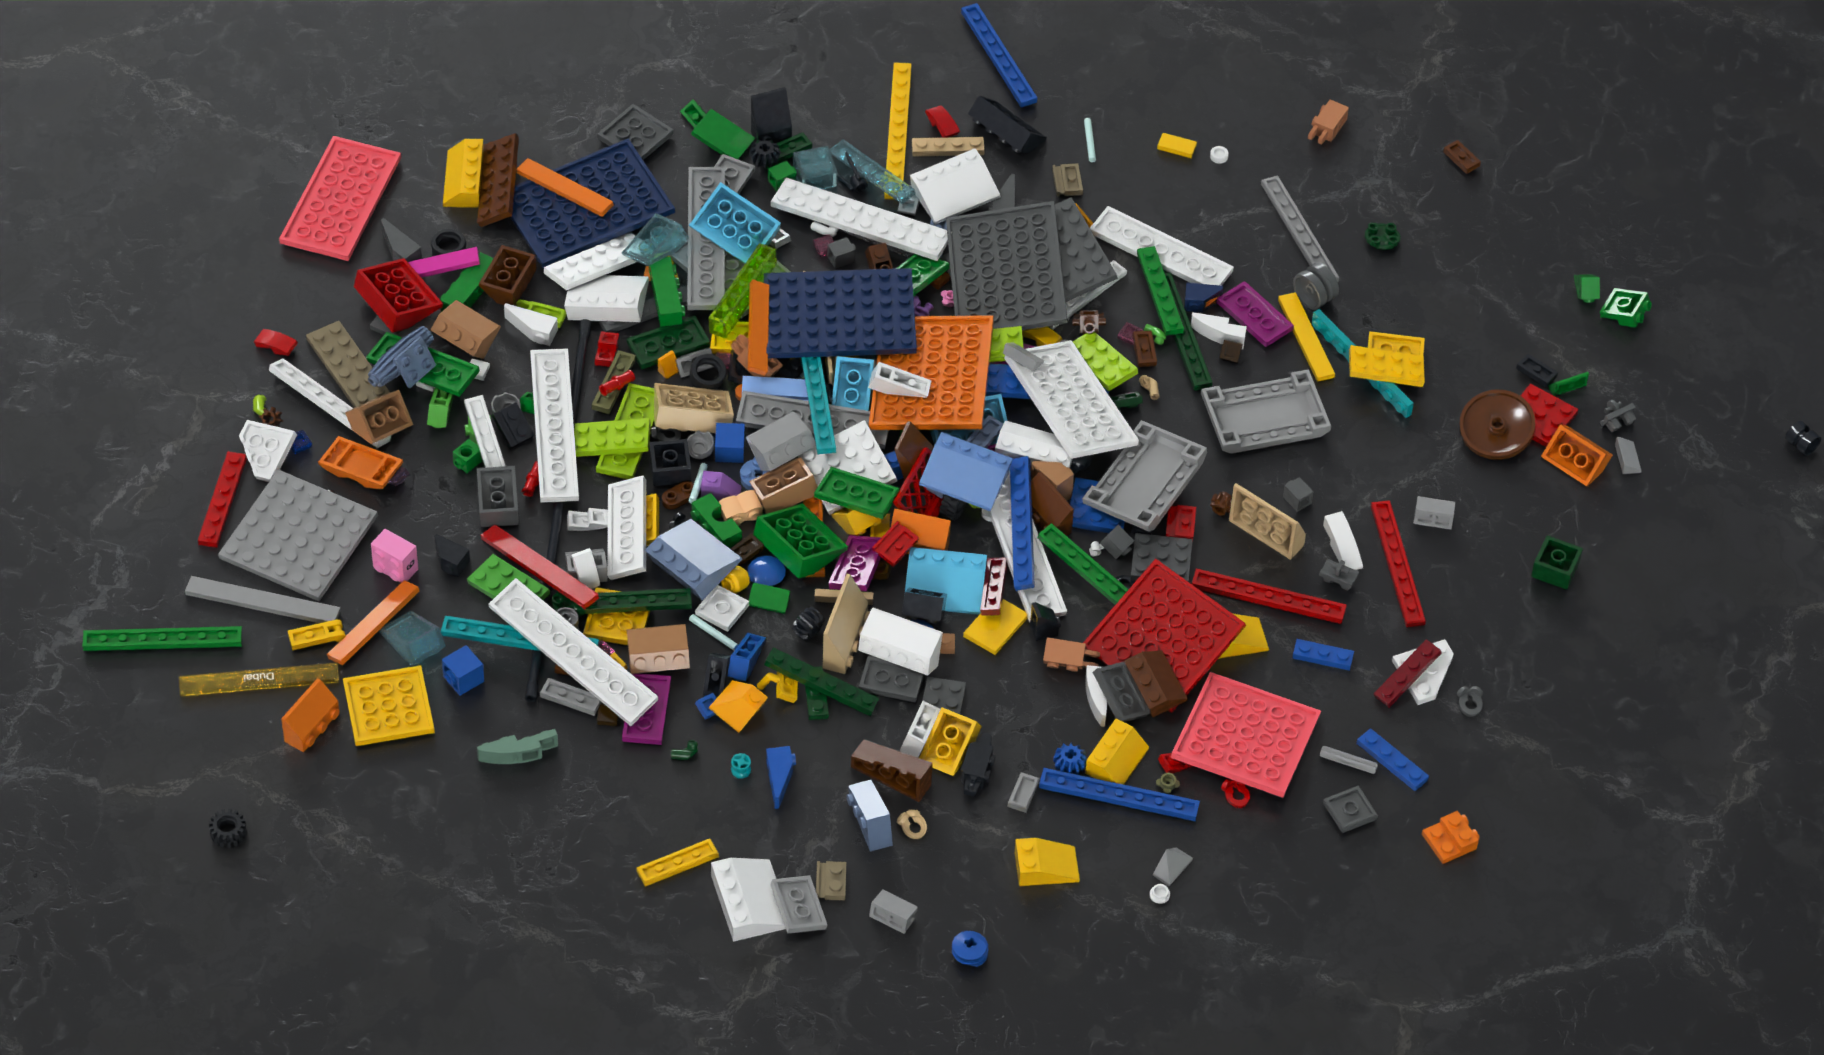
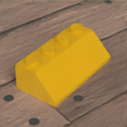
M464 139L448 150L443 207H479L484 154L483 139Z

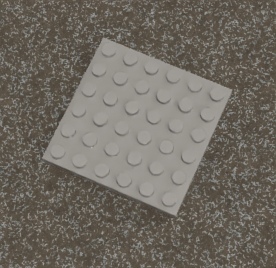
M277 470L218 556L221 560L316 601H320L378 517V512L286 472Z

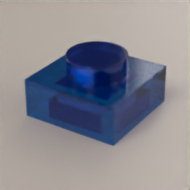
M304 430L296 432L297 436L291 446L294 454L312 447V442Z

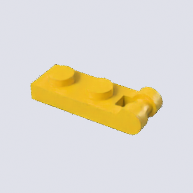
M338 619L288 630L292 650L332 641L340 642L346 635L342 630V621Z

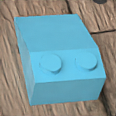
M837 356L832 405L866 411L870 410L873 389L868 388L872 371L876 367L875 360Z

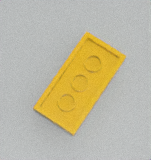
M1350 346V377L1423 387L1425 383L1424 356Z

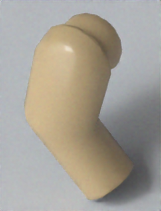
M1142 375L1139 378L1141 386L1150 392L1152 400H1157L1159 398L1157 381L1147 375Z

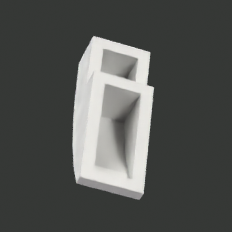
M1192 313L1191 327L1195 331L1220 344H1223L1224 339L1243 344V349L1247 326L1229 324V318Z
M1343 512L1325 516L1323 526L1331 539L1330 545L1338 561H1345V566L1354 570L1362 569L1363 564L1359 550Z
M1087 665V699L1100 726L1105 727L1107 700L1092 673L1101 667Z

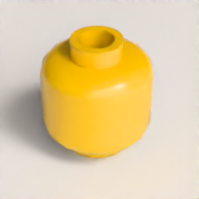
M736 566L721 581V585L723 588L737 594L748 587L750 578L748 572L743 567Z

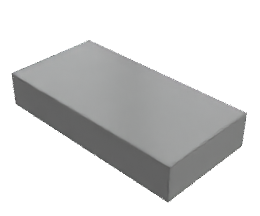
M1021 772L1007 807L1026 813L1040 778Z

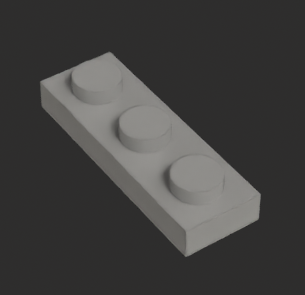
M550 678L547 679L540 691L541 698L595 716L599 705L602 703L588 691Z

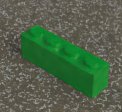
M479 253L480 265L464 269L456 282L454 281L446 294L441 296L440 300L443 303L441 312L455 300L469 308L472 307L484 292L479 286V282L494 258L484 253Z
M671 257L649 259V274L660 327L682 324V316H685V307L680 304L682 302V293L677 290L680 286L678 277L675 278V275H677L676 264H672Z

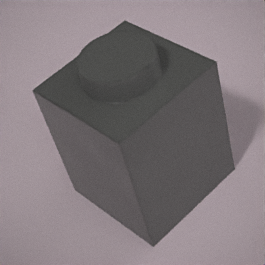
M848 238L827 244V257L835 269L855 262L857 250Z
M1299 477L1286 483L1283 498L1298 512L1312 504L1314 492Z
M1117 525L1100 544L1117 559L1121 554L1125 557L1132 550L1130 545L1134 540Z

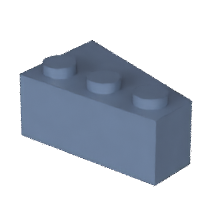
M872 780L849 785V794L846 795L847 802L853 808V813L858 820L869 851L893 846L890 813Z

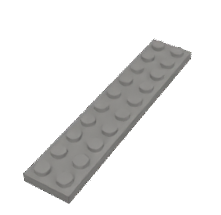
M689 167L687 310H724L725 250L691 228L689 224L721 182L725 185V167Z

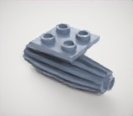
M420 326L401 338L380 357L369 371V383L374 387H382L402 375L407 387L411 388L436 366L428 350L429 345L434 340L433 334L424 326Z

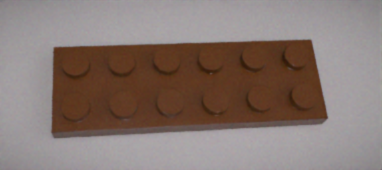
M516 133L484 144L477 223L480 227L512 216L519 137Z

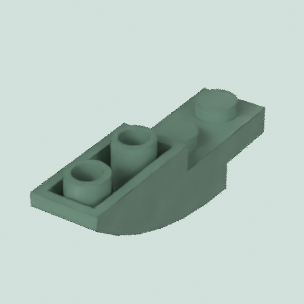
M555 729L530 737H524L518 741L515 735L502 737L499 740L478 746V760L492 764H517L542 758V751L558 746V734Z

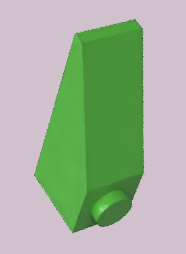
M435 388L429 404L427 425H432L434 428H446L453 402V394Z

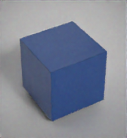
M716 423L715 462L744 463L745 424Z
M467 645L442 659L443 677L459 696L484 682L483 664Z

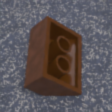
M501 245L480 280L479 286L496 303L516 306L517 301L537 270L536 255Z
M1042 472L1037 473L1031 481L1032 519L1034 524H1037L1044 530L1052 523L1066 536L1071 534L1074 509Z
M1162 650L1140 652L1124 660L1152 717L1188 700Z

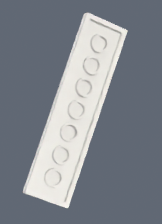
M1109 206L1090 227L1095 237L1134 256H1137V249L1155 246L1163 270L1171 272V274L1190 283L1222 286L1234 269L1233 266Z

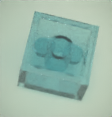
M828 146L793 152V167L796 169L798 182L820 189L837 186V169Z

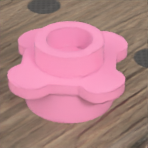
M942 291V304L946 307H954L953 291Z

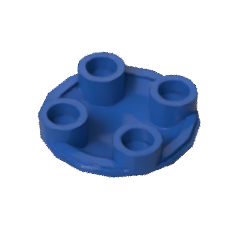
M773 556L757 557L751 561L747 570L749 578L753 583L772 587L780 583L786 575L784 564Z

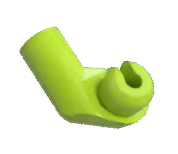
M256 395L253 399V410L259 416L264 413V404H266L264 401H267L264 395Z

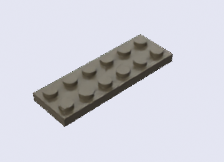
M340 321L306 334V340L354 408L390 393L385 385L374 387L369 383L368 373L372 366Z

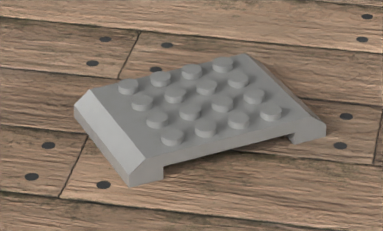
M1309 369L1291 372L1290 377L1223 390L1220 389V386L1201 389L1203 401L1222 451L1231 454L1318 438L1331 430V424Z
M1141 420L1133 431L1139 439L1138 445L1124 448L1096 486L1092 485L1082 500L1088 506L1146 531H1151L1156 528L1201 467L1207 454V447Z

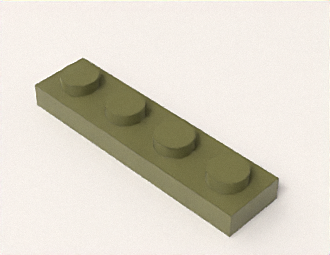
M618 350L602 384L610 381L615 375L619 376L631 370L636 361V355ZM599 390L592 403V410L610 414L621 390H615L606 396L602 395Z

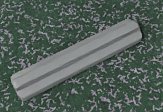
M1323 746L1320 751V756L1372 774H1375L1378 767L1376 762L1327 746Z

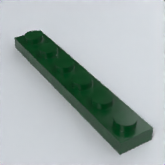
M691 588L598 593L599 599L586 609H583L574 602V610L577 614L692 609Z
M774 647L764 663L765 666L868 716H871L879 701L878 697Z

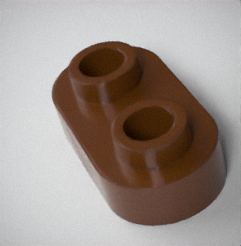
M685 481L665 491L662 494V505L666 509L673 510L689 502L694 483Z

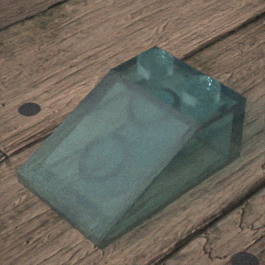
M655 213L623 250L622 255L650 266L679 251L689 239V236L680 223Z
M409 611L379 630L399 655L413 666L422 663L424 659L439 653L441 649L446 647L439 627L413 611Z

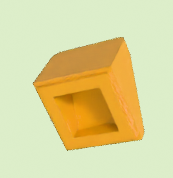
M673 351L658 359V372L666 379L679 372L675 361L677 358Z

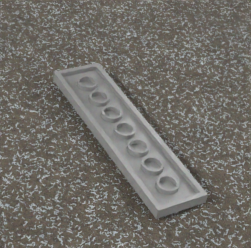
M748 391L742 392L736 418L737 424H745V427L761 429L790 412H795L808 426L814 437L808 401ZM829 405L834 435L864 420L869 427L870 411ZM870 430L880 449H885L889 430Z

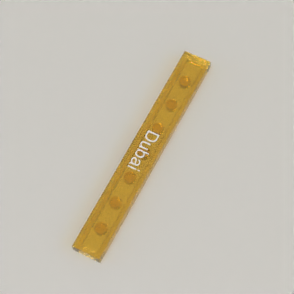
M338 662L179 676L180 696L312 685L317 678L324 684L338 683Z

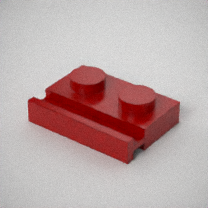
M1184 505L1171 506L1168 510L1166 536L1187 538L1193 541L1196 507Z
M896 521L872 547V551L877 552L881 558L893 567L919 540L918 536L905 526L899 524V521Z

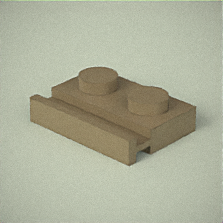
M1078 163L1060 164L1057 167L1052 165L1057 197L1065 194V196L1083 195Z
M817 861L816 893L818 899L845 900L846 862L826 861V863H820V861Z

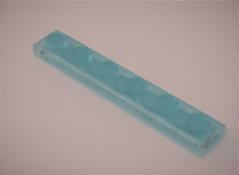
M844 139L830 149L831 155L851 168L845 156V152H848L860 175L901 204L915 195L914 188Z

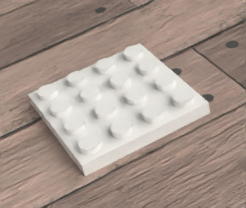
M865 420L834 435L836 453L817 455L815 446L798 456V458H802L813 474L817 487L830 467L888 485L897 482L894 472ZM821 500L829 515L844 508L843 506Z

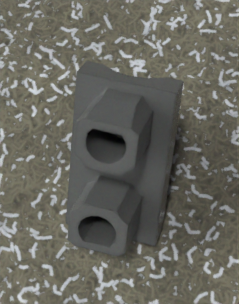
M1608 401L1604 412L1606 414L1610 412V414L1606 415L1604 420L1599 423L1602 427L1606 425L1612 433L1622 427L1618 420L1622 418L1626 426L1632 424L1636 420L1633 413L1636 407L1633 403L1620 408L1622 407L1621 402Z
M1330 559L1326 560L1319 573V576L1323 577L1325 582L1333 583L1334 581L1339 583L1341 588L1347 591L1352 588L1359 575V571L1345 566V561L1340 560L1337 563Z

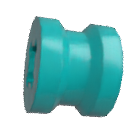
M739 753L731 759V772L734 777L743 779L750 775L751 759L748 755Z

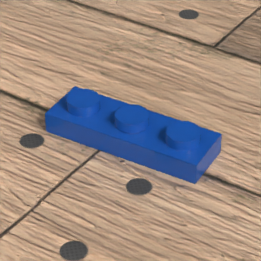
M1297 639L1293 659L1350 671L1354 651Z

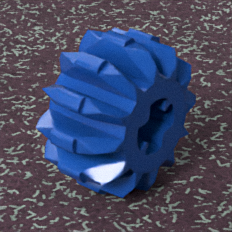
M1071 742L1069 746H1066L1063 743L1061 748H1057L1053 761L1056 770L1078 775L1079 771L1083 772L1085 769L1087 756L1085 749H1080V745L1073 746Z

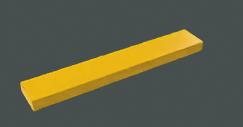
M1296 292L1279 296L1280 306L1287 320L1294 325L1292 331L1316 381L1335 378V372Z

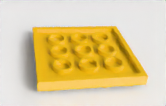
M421 665L343 678L355 746L435 733Z

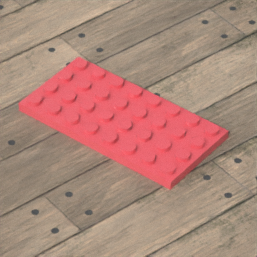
M333 136L279 238L280 244L349 261L401 159V153Z

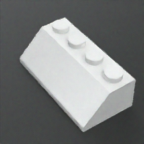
M1009 421L1004 422L995 447V452L1005 456L1009 455L1013 459L1028 456L1030 465L1033 461L1060 462L1070 468L1073 460L1069 457L1055 434Z
M872 608L860 633L858 651L929 675L938 667L943 632Z

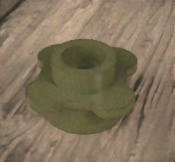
M1164 773L1161 779L1156 780V785L1160 786L1164 793L1169 794L1171 790L1180 786V782L1176 780L1174 774Z

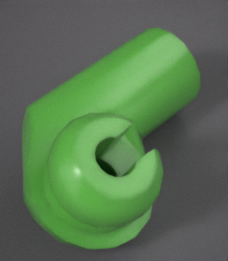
M1146 324L1144 331H1152V336L1156 337L1154 342L1163 345L1164 340H1166L1164 332L1158 327Z

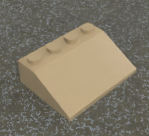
M654 384L655 427L663 430L669 428L677 429L682 432L688 430L709 431L716 434V423L733 422L734 413L729 391Z
M1237 483L1234 485L1229 521L1291 560L1303 548L1306 534L1300 524Z
M846 574L823 636V669L846 674L847 668H851L854 656L852 655L853 652L858 651V639L870 613L868 611V601L851 574Z

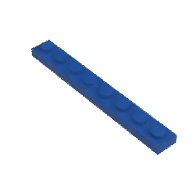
M978 3L962 7L961 13L1020 107L1037 103V96Z
M1028 456L1012 459L1010 467L1013 575L1016 591L1035 588L1031 470Z
M1043 768L1039 788L1191 821H1196L1200 804L1198 800Z

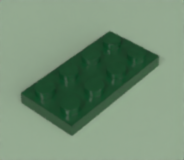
M696 316L683 319L682 324L662 326L627 338V344L631 352L636 355V361L641 369L658 364V359L670 351H673L677 358L710 347V341Z

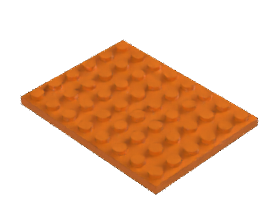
M915 316L917 353L877 355L876 365L878 362L932 380L928 397L884 394L873 390L869 429L904 430L907 421L912 422L918 430L983 429L994 317Z

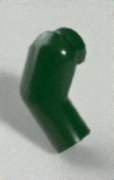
M690 740L685 749H672L671 759H690L699 750V747H697L698 742Z

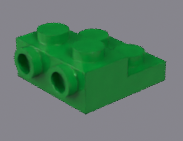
M1614 288L1600 310L1601 318L1616 319L1621 326L1636 327L1638 323L1643 322L1644 313L1651 309L1652 303L1648 292Z

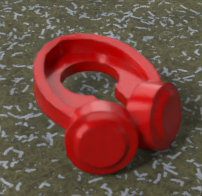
M1226 779L1221 789L1225 792V797L1229 804L1236 808L1245 807L1250 799V793L1245 784ZM1233 787L1238 792L1243 793L1244 798L1242 800L1234 799Z

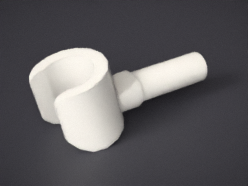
M1097 541L1092 542L1089 549L1090 555L1092 557L1099 556L1104 547Z

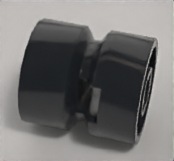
M1803 421L1793 424L1785 436L1789 443L1793 446L1797 445L1796 448L1804 456L1814 452L1821 442V437L1816 432L1810 431V427Z

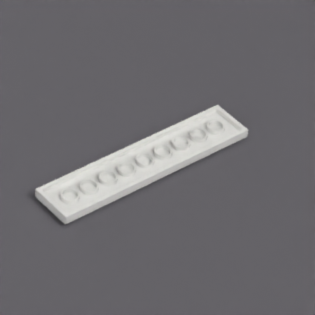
M789 178L784 180L771 200V207L886 243L887 245L938 261L948 244L947 230Z
M568 349L530 350L540 503L579 501Z
M1009 471V475L991 511L988 512L1014 580ZM1033 519L1035 588L1018 591L1029 623L1031 606L1034 602L1053 609L1055 616L1067 614V609L1043 545L1038 539V532Z
M517 578L488 604L491 610L630 726L658 701V696Z

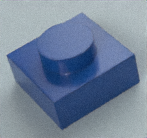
M714 693L697 700L695 703L705 720L716 715L709 709V706L716 700Z

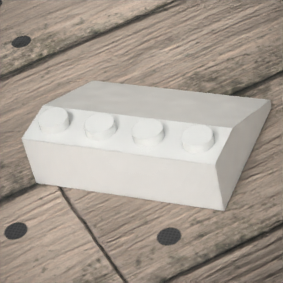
M975 148L910 175L912 191L935 225L945 221L948 217L960 215L1001 197L982 157Z
M604 275L569 289L564 305L568 320L587 319L590 321L641 322L649 277Z
M727 858L711 862V877L733 942L786 929L771 887V881L776 879L770 860Z

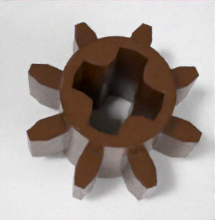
M271 407L270 411L264 408V413L259 416L263 424L279 427L278 425L284 422L280 417L282 412H276L275 407ZM274 417L273 421H269V418Z
M1220 492L1219 495L1214 493L1210 504L1212 510L1218 515H1225L1226 512L1230 513L1232 496L1227 492Z

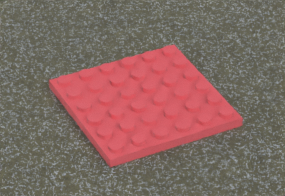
M1210 672L1172 751L1171 758L1284 798L1318 722L1321 711Z

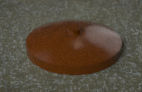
M1499 389L1482 392L1473 397L1462 410L1460 416L1461 437L1466 446L1481 457L1495 460L1513 457L1522 452L1533 439L1535 433L1534 412L1529 403L1514 392Z

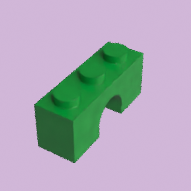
M712 493L692 502V511L690 513L695 522L698 521L702 528L731 549L742 540V530L732 518L724 522L716 521L721 518V504Z

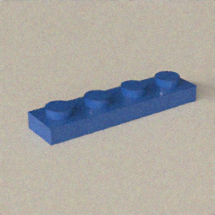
M1371 728L1357 739V745L1412 790L1416 791L1428 781V774Z

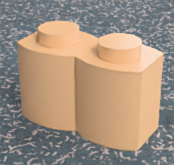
M754 490L744 491L737 496H729L719 501L724 521L732 518L738 526L744 521L757 520L758 516L763 515V507Z

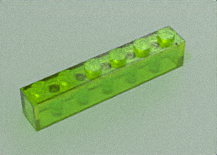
M761 243L758 244L709 316V331L711 334L723 338L728 337L749 306L750 282L752 279L764 283V273H771L776 266L775 248Z

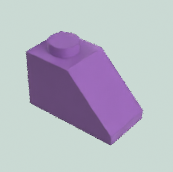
M703 471L701 497L712 493L717 501H720L729 496H737L741 493V485L723 472Z

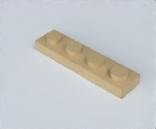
M983 137L912 138L913 156H957L974 148L980 155H984Z

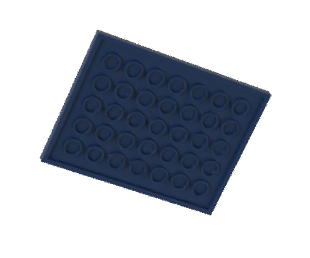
M626 139L552 170L613 201L614 206L603 217L531 180L515 185L513 212L510 217L533 254L536 255L540 265L544 268L674 214L675 207L630 140Z
M912 268L764 273V283L769 284V325L766 348L768 358L917 353Z

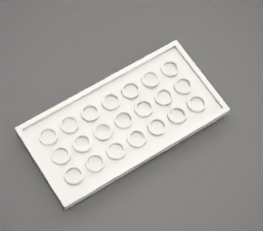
M1071 340L1026 349L1044 360V363L1034 372L1005 355L1004 359L1071 459L1138 445L1139 439Z

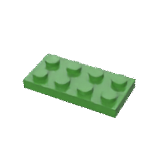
M494 554L467 578L468 584L492 599L503 591L515 578L542 600L550 594L547 587Z

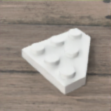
M250 420L246 421L239 437L244 445L248 461L252 466L253 474L258 480L269 482L277 470H280L297 436L295 431Z
M1445 639L1432 643L1441 649L1442 654L1408 688L1417 705L1435 700L1446 676L1454 653ZM1416 649L1393 656L1392 662L1396 669Z

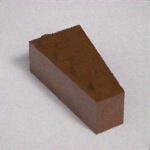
M863 740L851 756V768L917 802H920L931 787L932 762L867 740Z

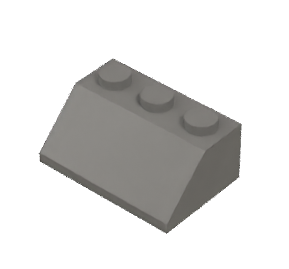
M790 412L746 436L761 471H772L816 446L810 429L795 412Z

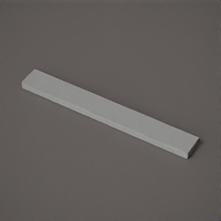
M1279 176L1261 180L1263 189L1308 264L1311 266L1314 263L1320 262L1326 265L1339 282L1338 274Z
M191 576L185 590V594L188 596L316 623L337 620L341 612L340 607L195 576Z

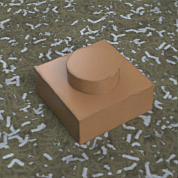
M943 633L940 654H955V634Z

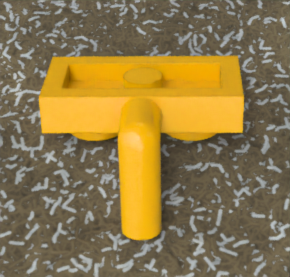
M777 672V675L767 673L757 684L758 689L763 690L771 681L777 683L776 698L791 703L797 700L798 681Z

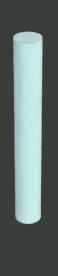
M1085 118L1084 125L1088 157L1090 162H1095L1096 155L1091 119Z
M702 463L699 467L689 497V503L691 504L698 498L703 471H707L708 468L705 463Z
M692 614L689 621L733 651L737 648L738 644L696 615Z

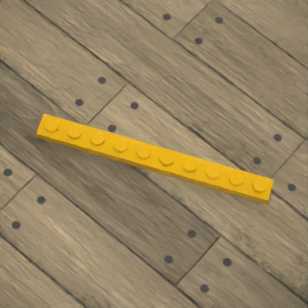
M894 63L884 199L900 200L901 195H903L911 63Z

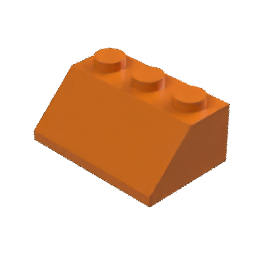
M1559 425L1541 455L1542 458L1585 486H1589L1604 471L1613 456L1567 425Z
M894 509L891 527L896 521H899V524L905 526L918 536L919 540L913 547L948 551L950 544V520Z
M317 678L281 718L284 742L302 752H305L308 747L314 744L320 733L325 732L328 724L335 720L340 712L337 698L320 679Z

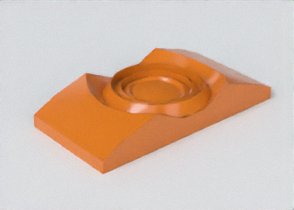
M338 436L318 461V464L339 478L353 479L366 488L383 489L403 464V459Z

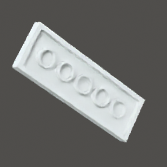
M630 232L544 267V274L565 290H569L653 256L654 249Z
M644 476L608 485L607 576L610 580L646 571V479Z

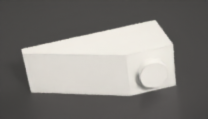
M505 303V319L532 341L548 346L551 345L558 331V320L556 317Z
M878 362L872 371L868 388L884 394L927 398L932 380Z
M922 701L900 752L919 757L940 712V708Z

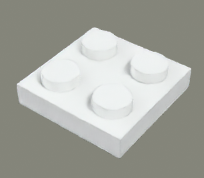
M717 585L697 607L695 615L728 632L749 607V601Z

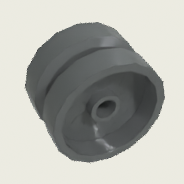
M1320 262L1312 264L1293 278L1294 291L1299 300L1309 309L1317 310L1339 294V285L1335 275L1326 265Z

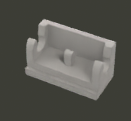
M1418 496L1413 524L1451 530L1455 502Z
M882 889L871 903L869 917L905 934L915 919L913 915L917 912L918 907Z

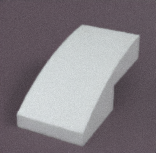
M589 508L588 512L568 511V530L590 531L607 528L608 510Z
M591 549L572 554L578 581L590 589L600 586Z

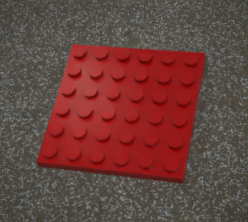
M1155 558L1083 643H1086V650L1100 652V657H1097V659L1106 666L1125 662L1124 660L1140 652L1162 650L1187 696L1246 627V624ZM1175 706V707H1173V708H1171V709H1169V710H1167V711H1169L1170 713H1172V712L1177 708V706Z

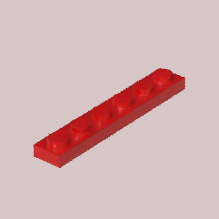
M227 452L198 538V545L218 547L247 460L246 454Z

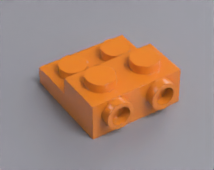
M1458 810L1440 818L1439 823L1422 830V836L1442 864L1476 850L1479 842L1478 832L1475 829H1470L1466 815H1460Z

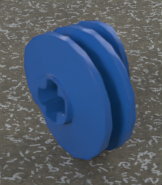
M964 931L954 937L952 954L958 962L977 967L987 960L988 943L980 933Z

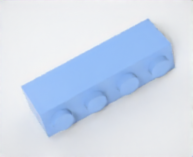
M743 376L742 392L748 391L808 401L805 379Z

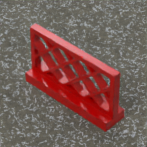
M928 447L922 449L893 504L899 510L913 512L914 509H917L918 514L937 518L944 497L941 499L935 494L930 493V491L926 490V487H924V493H920V480H918L917 474L918 469H921V474L923 475L926 468L925 457L930 458L932 453ZM910 483H913L915 493L910 492ZM903 496H906L907 507L901 503ZM911 496L916 498V507L912 506ZM921 496H925V506H922Z

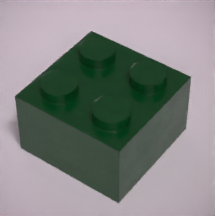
M1547 535L1534 561L1531 577L1567 590L1580 563L1583 548Z

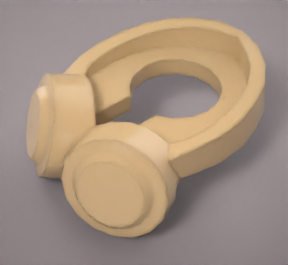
M908 810L897 818L896 823L902 826L904 833L908 837L920 839L925 835L927 824L920 815V811ZM909 817L920 825V832H911Z

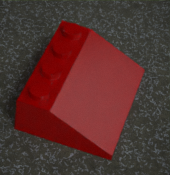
M405 258L357 270L354 288L392 333L410 328L443 307L441 300Z

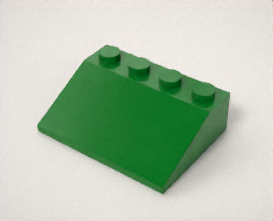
M803 503L757 517L753 535L798 579L815 574L848 550V546Z

